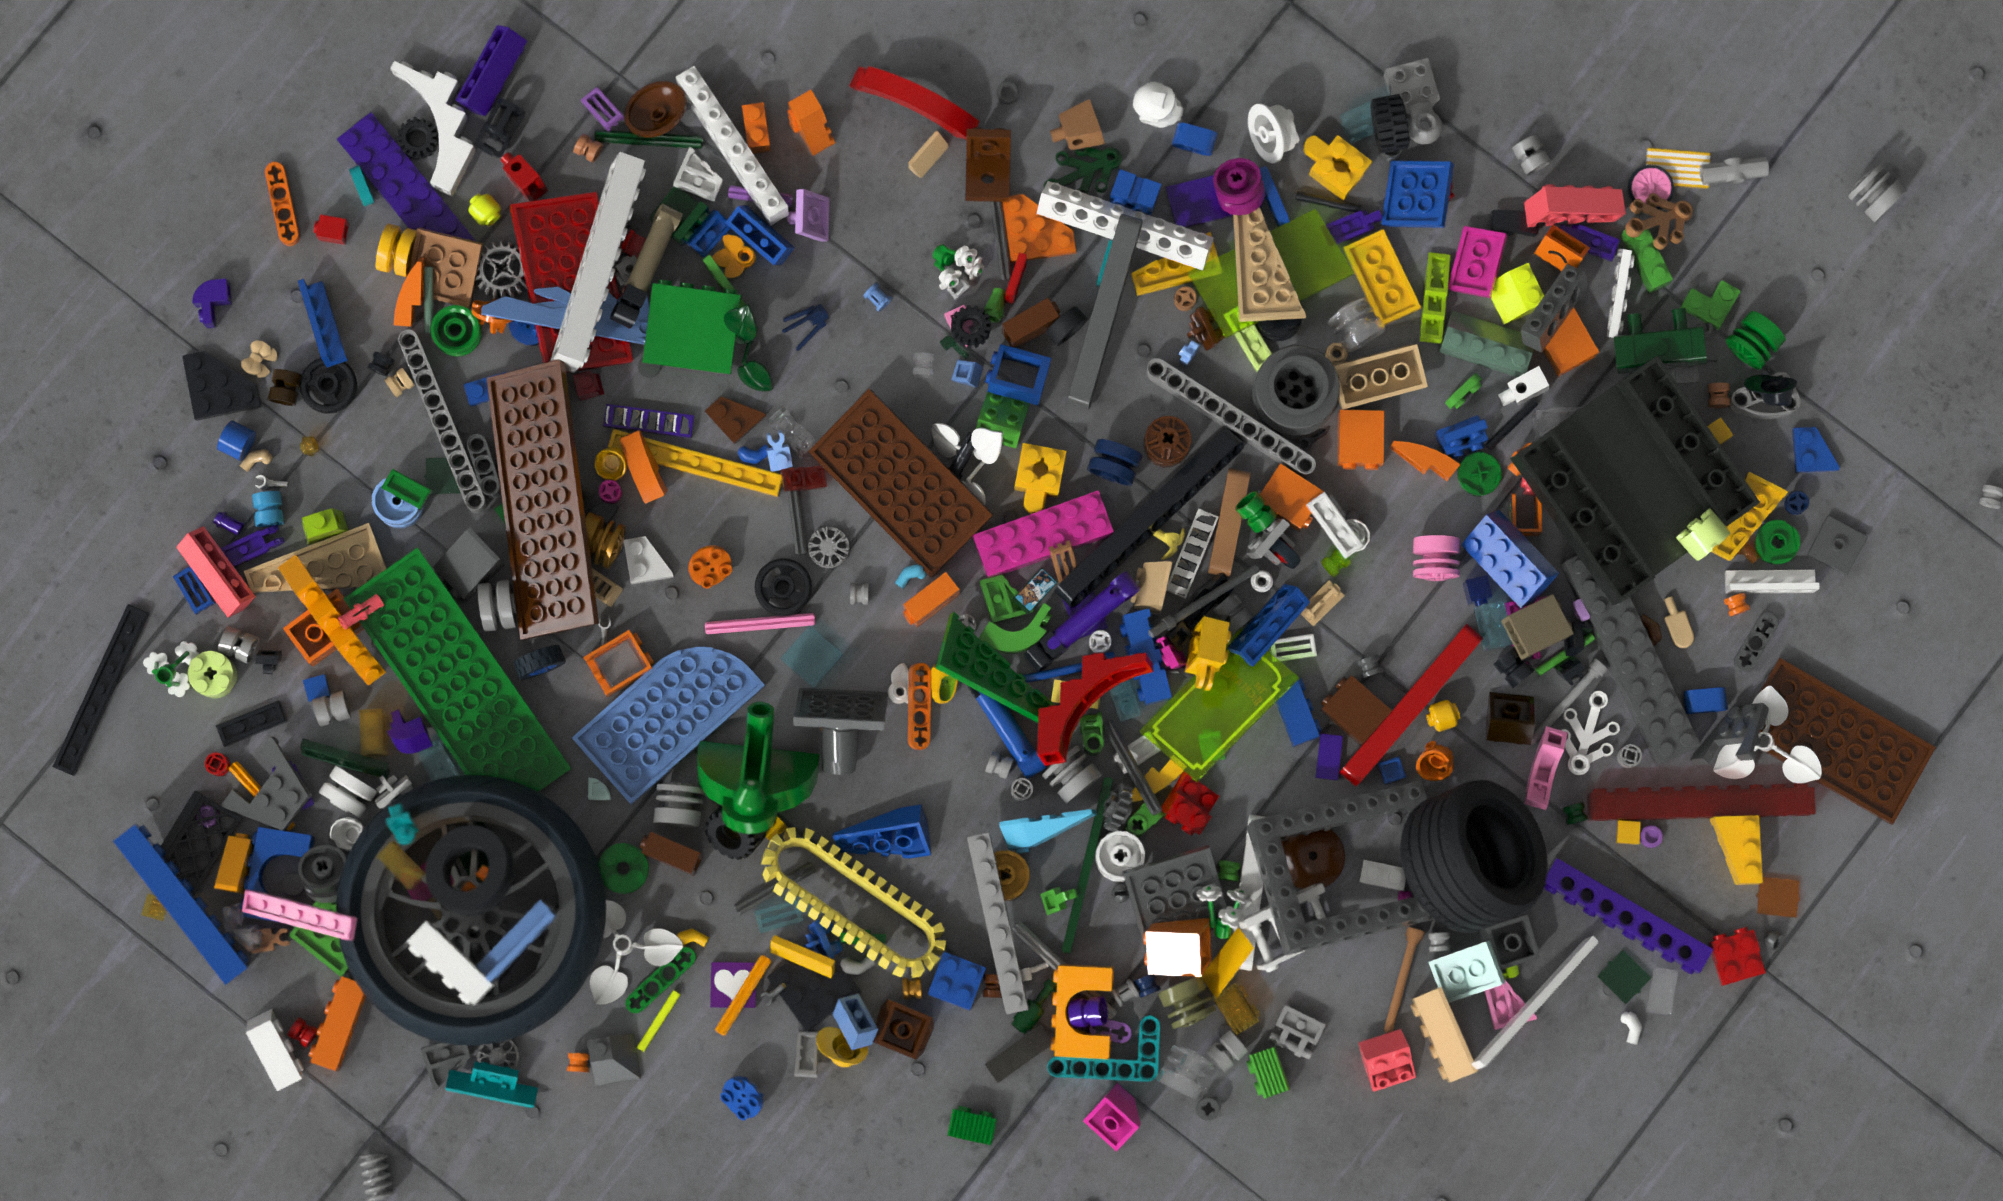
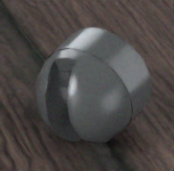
M1117 885L1113 888L1112 898L1115 902L1124 903L1128 900L1129 893L1126 886ZM1126 891V895L1115 896V892Z
M1774 930L1767 931L1766 933L1769 935L1767 938H1763L1764 943L1772 950H1776L1782 943L1783 935Z

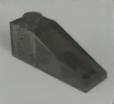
M1040 1025L985 1065L997 1083H999L1054 1043Z

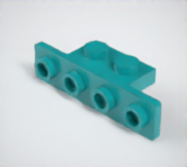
M474 1061L472 1074L449 1070L445 1086L446 1091L534 1108L538 1092L537 1087L517 1083L519 1070Z

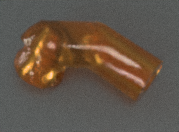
M1745 543L1737 553L1744 555L1751 564L1760 558L1748 543Z

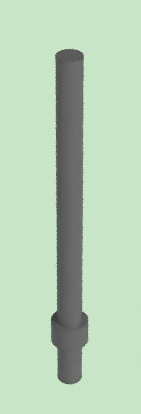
M1255 564L1174 615L1166 616L1161 620V623L1148 630L1149 635L1154 638L1165 630L1173 629L1176 627V623L1258 573L1259 568Z

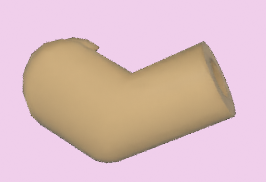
M266 449L253 450L239 466L249 472L256 462L262 461L264 464H269L273 456Z

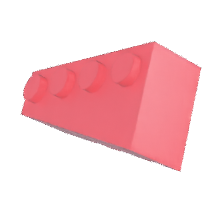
M1554 184L1543 186L1540 191L1524 202L1528 227H1536L1538 222H1545L1546 226H1552L1556 223L1567 221V224L1571 225L1581 223L1585 219H1587V223L1615 222L1626 214L1622 189H1613L1611 186L1575 188L1574 185L1555 187Z

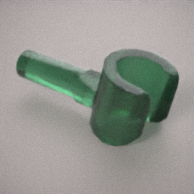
M946 336L940 341L941 346L946 351L952 347L965 359L969 356L968 353L956 344L951 336Z

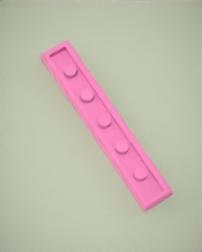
M251 889L245 890L242 912L345 940L354 939L357 917Z

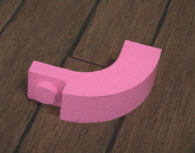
M1545 727L1529 774L1524 804L1543 810L1547 809L1553 779L1565 749L1568 732Z

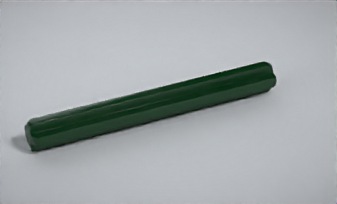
M595 130L594 135L595 141L600 143L678 148L691 147L694 149H701L703 147L702 136L663 134L645 138L628 131L612 130L609 132L607 130Z

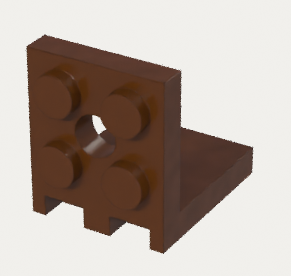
M979 127L967 129L965 201L1009 202L1011 130H1005L1004 128L983 129ZM986 176L992 177L994 181L990 184H986L982 181V179Z

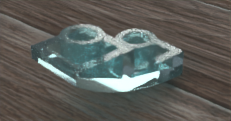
M1130 680L1124 681L1109 690L1120 722L1141 715Z

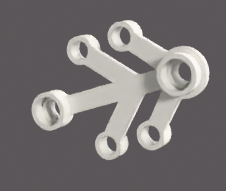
M1596 691L1589 697L1591 709L1584 730L1577 719L1576 710L1568 708L1563 713V719L1570 723L1580 742L1577 752L1570 740V732L1566 729L1561 730L1568 732L1565 749L1570 756L1568 769L1575 775L1585 774L1589 770L1591 762L1603 756L1608 757L1614 751L1610 743H1604L1598 750L1587 755L1590 745L1609 735L1614 736L1620 731L1618 723L1610 722L1605 728L1593 734L1600 709L1604 708L1608 703V697L1602 691ZM1595 697L1601 699L1600 705L1594 703ZM1568 711L1574 714L1573 719L1566 717ZM1615 725L1616 732H1610L1609 726ZM1603 746L1610 748L1609 754L1603 752ZM1576 760H1580L1582 762L1581 768H1577L1575 766Z

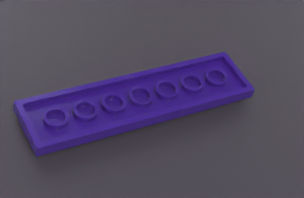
M371 112L337 138L340 145L353 161L360 165L362 172L409 229L417 230L420 227L476 241Z

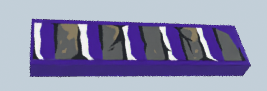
M606 404L603 426L632 431L640 429L641 432L692 438L694 415Z

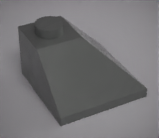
M634 1034L587 1040L596 1086L641 1079Z

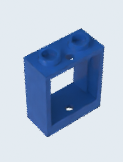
M1000 344L998 352L994 351L991 364L994 365L993 370H988L985 380V383L989 384L987 392L1039 406L1051 358ZM1002 358L1039 368L1034 388L997 379Z

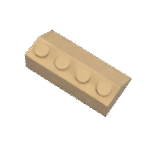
M1409 344L1334 364L1339 376L1340 394L1338 400L1342 410L1428 387L1417 344Z
M1442 987L1413 998V1004L1410 1005L1415 1017H1420L1422 1022L1420 1030L1424 1038L1428 1037L1431 1046H1429V1050L1433 1059L1437 1058L1440 1063L1438 1071L1443 1080L1447 1079L1449 1083L1477 1072L1478 1070L1471 1064L1474 1060Z

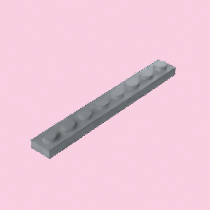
M988 832L967 837L1005 1012L1006 1014L1025 1011L1029 1009L991 835Z

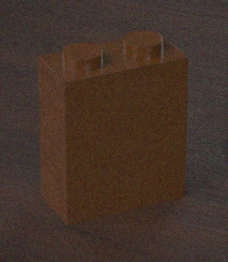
M1046 298L1002 324V334L1010 347L1018 349L1046 333L1047 329L1060 317V309L1055 301L1050 302L1049 298Z
M1351 675L1349 679L1344 677L1336 685V688L1339 690L1333 696L1329 693L1321 702L1324 707L1320 711L1361 746L1392 710Z
M650 832L649 836L645 835L640 844V847L643 849L641 853L691 876H695L703 858L701 853L653 832Z

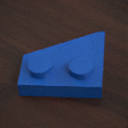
M1816 427L1792 429L1795 473L1839 470L1838 463Z

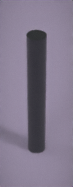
M1297 191L1295 199L1354 213L1360 211L1362 206Z
M1531 399L1485 444L1489 450L1496 447L1538 406L1537 402Z

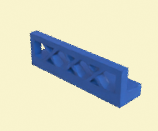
M304 279L298 280L318 350L325 366L328 368L348 361L323 281L307 285Z
M1284 584L1227 649L1231 653L1240 655L1249 666L1253 667L1309 605L1310 601L1298 587Z

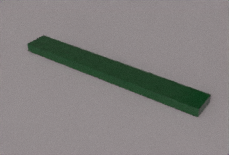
M1105 777L1103 779L1096 808L1097 815L1094 816L1076 889L1078 897L1074 898L1061 950L1062 953H1071L1104 818L1103 806L1109 797L1113 778Z

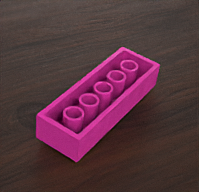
M1098 490L974 534L973 541L986 577L991 578L1051 558L1048 547L1053 546V548H1057V544L1061 543L1063 546L1066 545L1065 541L1070 540L1074 550L1108 538L1114 531Z

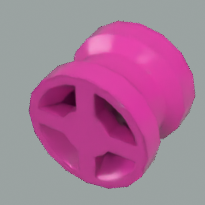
M606 480L599 486V495L605 503L615 504L620 501L622 490L617 482Z

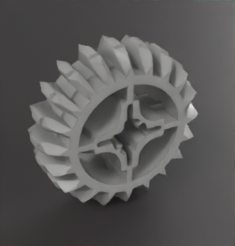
M501 240L499 247H497L495 242H492V249L485 246L486 254L481 253L482 260H480L477 273L479 275L476 276V282H480L478 285L480 290L486 288L484 292L486 295L491 294L493 291L492 297L494 299H497L499 293L501 298L505 297L508 293L511 298H514V291L522 294L520 287L527 288V285L524 281L525 276L518 245L513 249L514 243L510 241L506 247L504 240ZM501 254L509 255L506 256L503 260L494 259V257ZM516 258L521 266L519 276L512 271L513 261ZM488 264L494 269L491 282L486 278V267ZM497 267H501L503 269L506 267L509 274L507 272L500 273ZM504 280L513 282L506 286H497V284L500 285Z

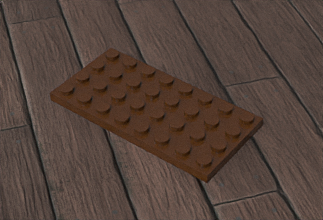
M868 389L808 451L918 565L924 567L923 570L931 578L994 516L872 389Z
M1778 658L1760 690L1761 692L1764 688L1772 686L1788 705L1787 719L1781 725H1770L1768 733L1774 738V745L1789 755L1795 746H1805L1811 749L1818 757L1822 769L1821 778L1814 781L1893 825L1936 747L1787 661ZM1774 749L1764 751L1783 763L1788 759Z

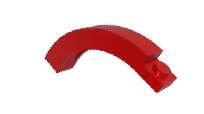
M868 66L867 69L858 67L849 85L854 90L873 94L905 106L935 122L957 138L966 139L967 129L976 128L980 122L971 114L937 93L903 77Z

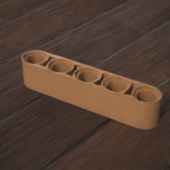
M1232 468L1228 469L1208 569L1210 574L1218 575L1223 573L1225 577L1230 578L1242 520L1235 507L1247 495L1251 472Z

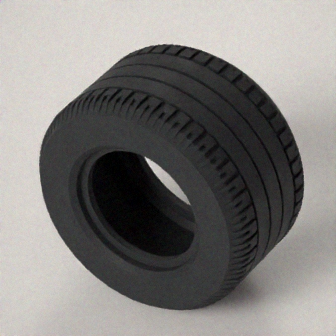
M1487 780L1468 781L1421 802L1411 811L1406 819L1400 847L1401 861L1406 880L1419 904L1431 917L1442 925L1458 932H1477L1528 911L1540 899L1548 872L1545 842L1532 813L1514 793L1505 787Z

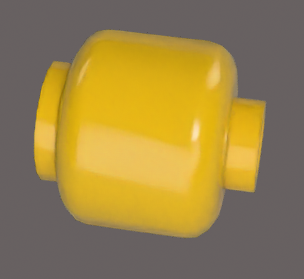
M1443 700L1429 706V714H1426V719L1429 727L1434 726L1438 732L1457 726L1460 714L1455 703Z

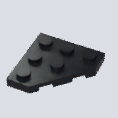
M205 351L182 355L194 419L196 421L261 407L257 385Z
M784 964L767 976V979L774 988H777L782 983L786 985L778 994L806 1032L833 1014L840 998L861 994L860 989L848 973L835 972L832 978H829L803 966Z

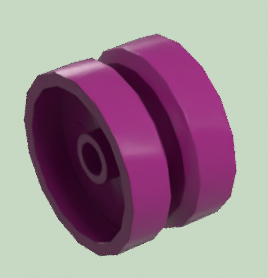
M1235 158L1224 162L1215 171L1213 177L1214 188L1217 193L1218 203L1224 211L1239 216L1250 214L1263 203L1265 188L1260 169L1256 163L1249 159Z

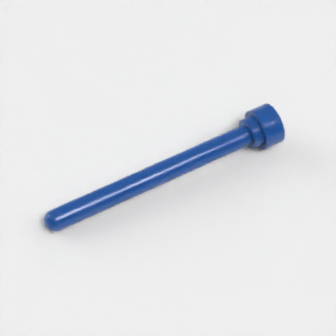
M1114 651L1105 653L1107 659L1115 657ZM1082 663L1025 674L1023 676L1026 678L1025 682L1030 683L1082 672Z

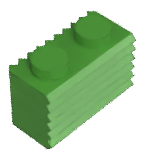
M1275 1047L1248 1056L1249 1061H1246L1250 1074H1255L1257 1082L1254 1083V1087L1258 1096L1262 1095L1263 1099L1290 1090Z

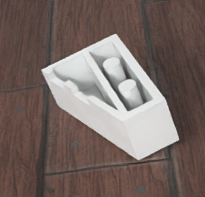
M270 1009L248 1020L246 1034L276 1090L279 1091L301 1080L302 1071L304 1070L299 1058L295 1059L292 1052L294 1051L289 1039H286L282 1025L276 1018L273 1010Z

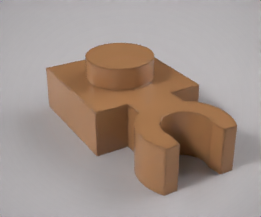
M273 928L249 931L251 953L275 951V944L281 946L290 945V941L283 942L281 940V935L289 933V930L280 929L276 934H273Z

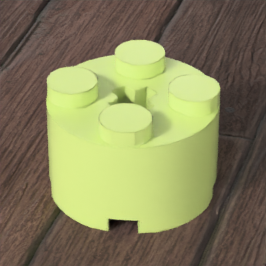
M1711 508L1700 516L1701 520L1695 518L1686 526L1689 529L1688 531L1684 529L1676 536L1677 540L1697 561L1710 553L1712 548L1717 544L1719 545L1731 533Z
M202 652L190 661L188 668L189 682L197 692L206 697H224L229 694L237 682L238 674L234 663L219 652ZM212 670L217 672V674L213 676L214 679H211L209 677Z

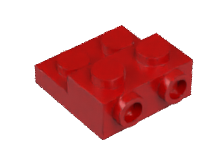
M1183 772L1161 806L1162 812L1166 814L1165 819L1176 825L1178 822L1181 824V830L1191 836L1194 833L1201 835L1212 817L1209 815V812L1219 798V795L1188 773Z
M1747 927L1734 930L1735 935L1727 937L1726 933L1713 937V942L1708 943L1709 947L1714 949L1711 955L1721 986L1766 973L1754 929L1748 931Z

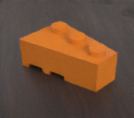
M812 90L788 102L789 124L795 134L799 132L813 156L835 144V140L830 134L832 133L830 128L825 126L827 119Z

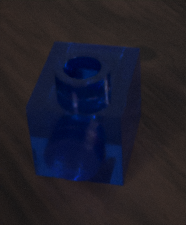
M1487 575L1469 579L1463 583L1468 605L1475 604V607L1486 605L1488 600L1493 597Z

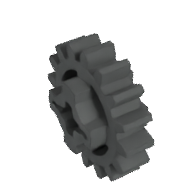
M1124 783L1118 784L1117 788L1111 791L1108 799H1106L1103 806V816L1105 817L1103 827L1113 832L1118 831V828L1121 827L1122 823H1125L1127 817L1131 814L1133 798H1131L1133 788Z

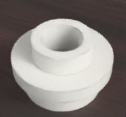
M1259 570L1258 573L1251 577V586L1257 592H1267L1272 587L1273 578L1267 571ZM1259 578H1264L1266 584L1261 586L1258 584L1257 580Z

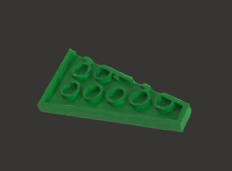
M952 612L947 622L936 669L1038 723L1039 708H1045L1054 704L1038 689H1033L1026 683V678L1021 673L1017 674L1010 668L1011 664L987 641H981L974 634L975 630L969 625L966 627L958 619L960 616Z

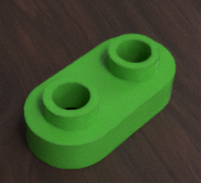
M1475 373L1445 404L1450 409L1461 407L1466 402L1464 397L1469 392L1474 394L1482 386L1480 383L1482 378Z

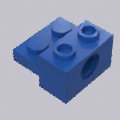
M1479 415L1437 430L1435 436L1442 453L1452 459L1463 456V452L1471 449L1474 452L1484 448V444L1488 440L1485 432L1488 427L1485 419L1480 420ZM1467 438L1468 442L1466 444H1462V439Z

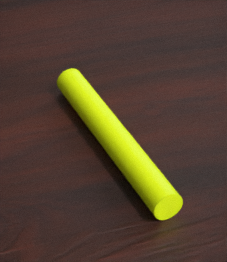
M674 990L672 991L636 1048L643 1052L646 1050L680 997L679 993Z

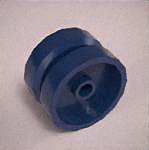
M1098 439L1094 452L1099 457H1092L1090 459L1087 470L1113 483L1132 486L1136 473L1131 468L1139 467L1143 455L1123 444Z

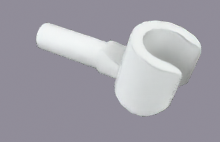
M263 475L256 476L257 479H264L263 485H255L261 490H266L269 486L288 487V482L269 480Z
M1044 962L1031 968L1021 969L1023 981L1032 980L1031 973L1049 967V965Z

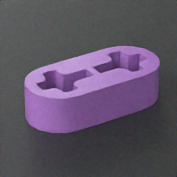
M1107 1020L1106 1025H1103V1027L1109 1028V1032L1101 1031L1100 1033L1111 1034V1041L1116 1043L1127 1042L1131 1037V1029L1127 1024L1113 1020ZM1089 1025L1090 1033L1096 1034V1030L1093 1029V1026ZM1120 1026L1125 1027L1124 1031L1128 1032V1035L1123 1036L1122 1040H1120L1117 1034L1111 1033L1112 1029L1119 1030Z

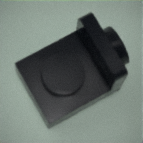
M1580 621L1571 624L1574 634L1564 640L1566 656L1574 657L1585 649L1584 636L1593 630V625L1584 624V622Z

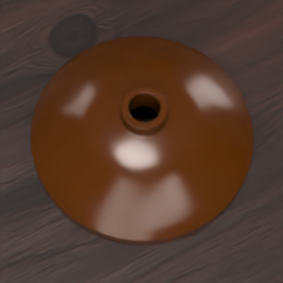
M659 81L648 84L638 90L629 100L624 113L625 123L632 133L640 137L651 138L663 135L672 130L684 116L687 107L686 96L683 90L672 82Z
M1323 829L1311 832L1308 836L1302 834L1290 837L1286 841H1281L1294 886L1304 889L1313 884L1322 883L1325 888L1331 885L1341 874L1345 863V851L1340 838L1331 829L1329 831ZM1310 852L1316 853L1317 857L1315 860L1309 859L1308 855Z

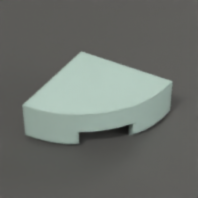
M588 777V800H611V795L606 785L595 778Z

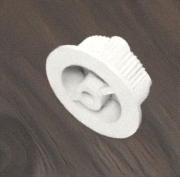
M1259 103L1252 106L1249 112L1248 127L1250 137L1256 151L1266 162L1277 163L1283 157L1284 152L1292 150L1295 144L1299 142V136L1293 122L1294 116L1290 109H1285L1281 105L1268 107Z

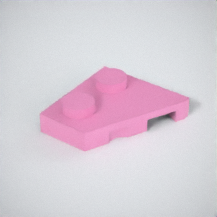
M1506 980L1504 984L1484 991L1494 1030L1504 1028L1525 1005L1524 1001L1513 991V988ZM1533 1014L1528 1021L1536 1020V1015Z

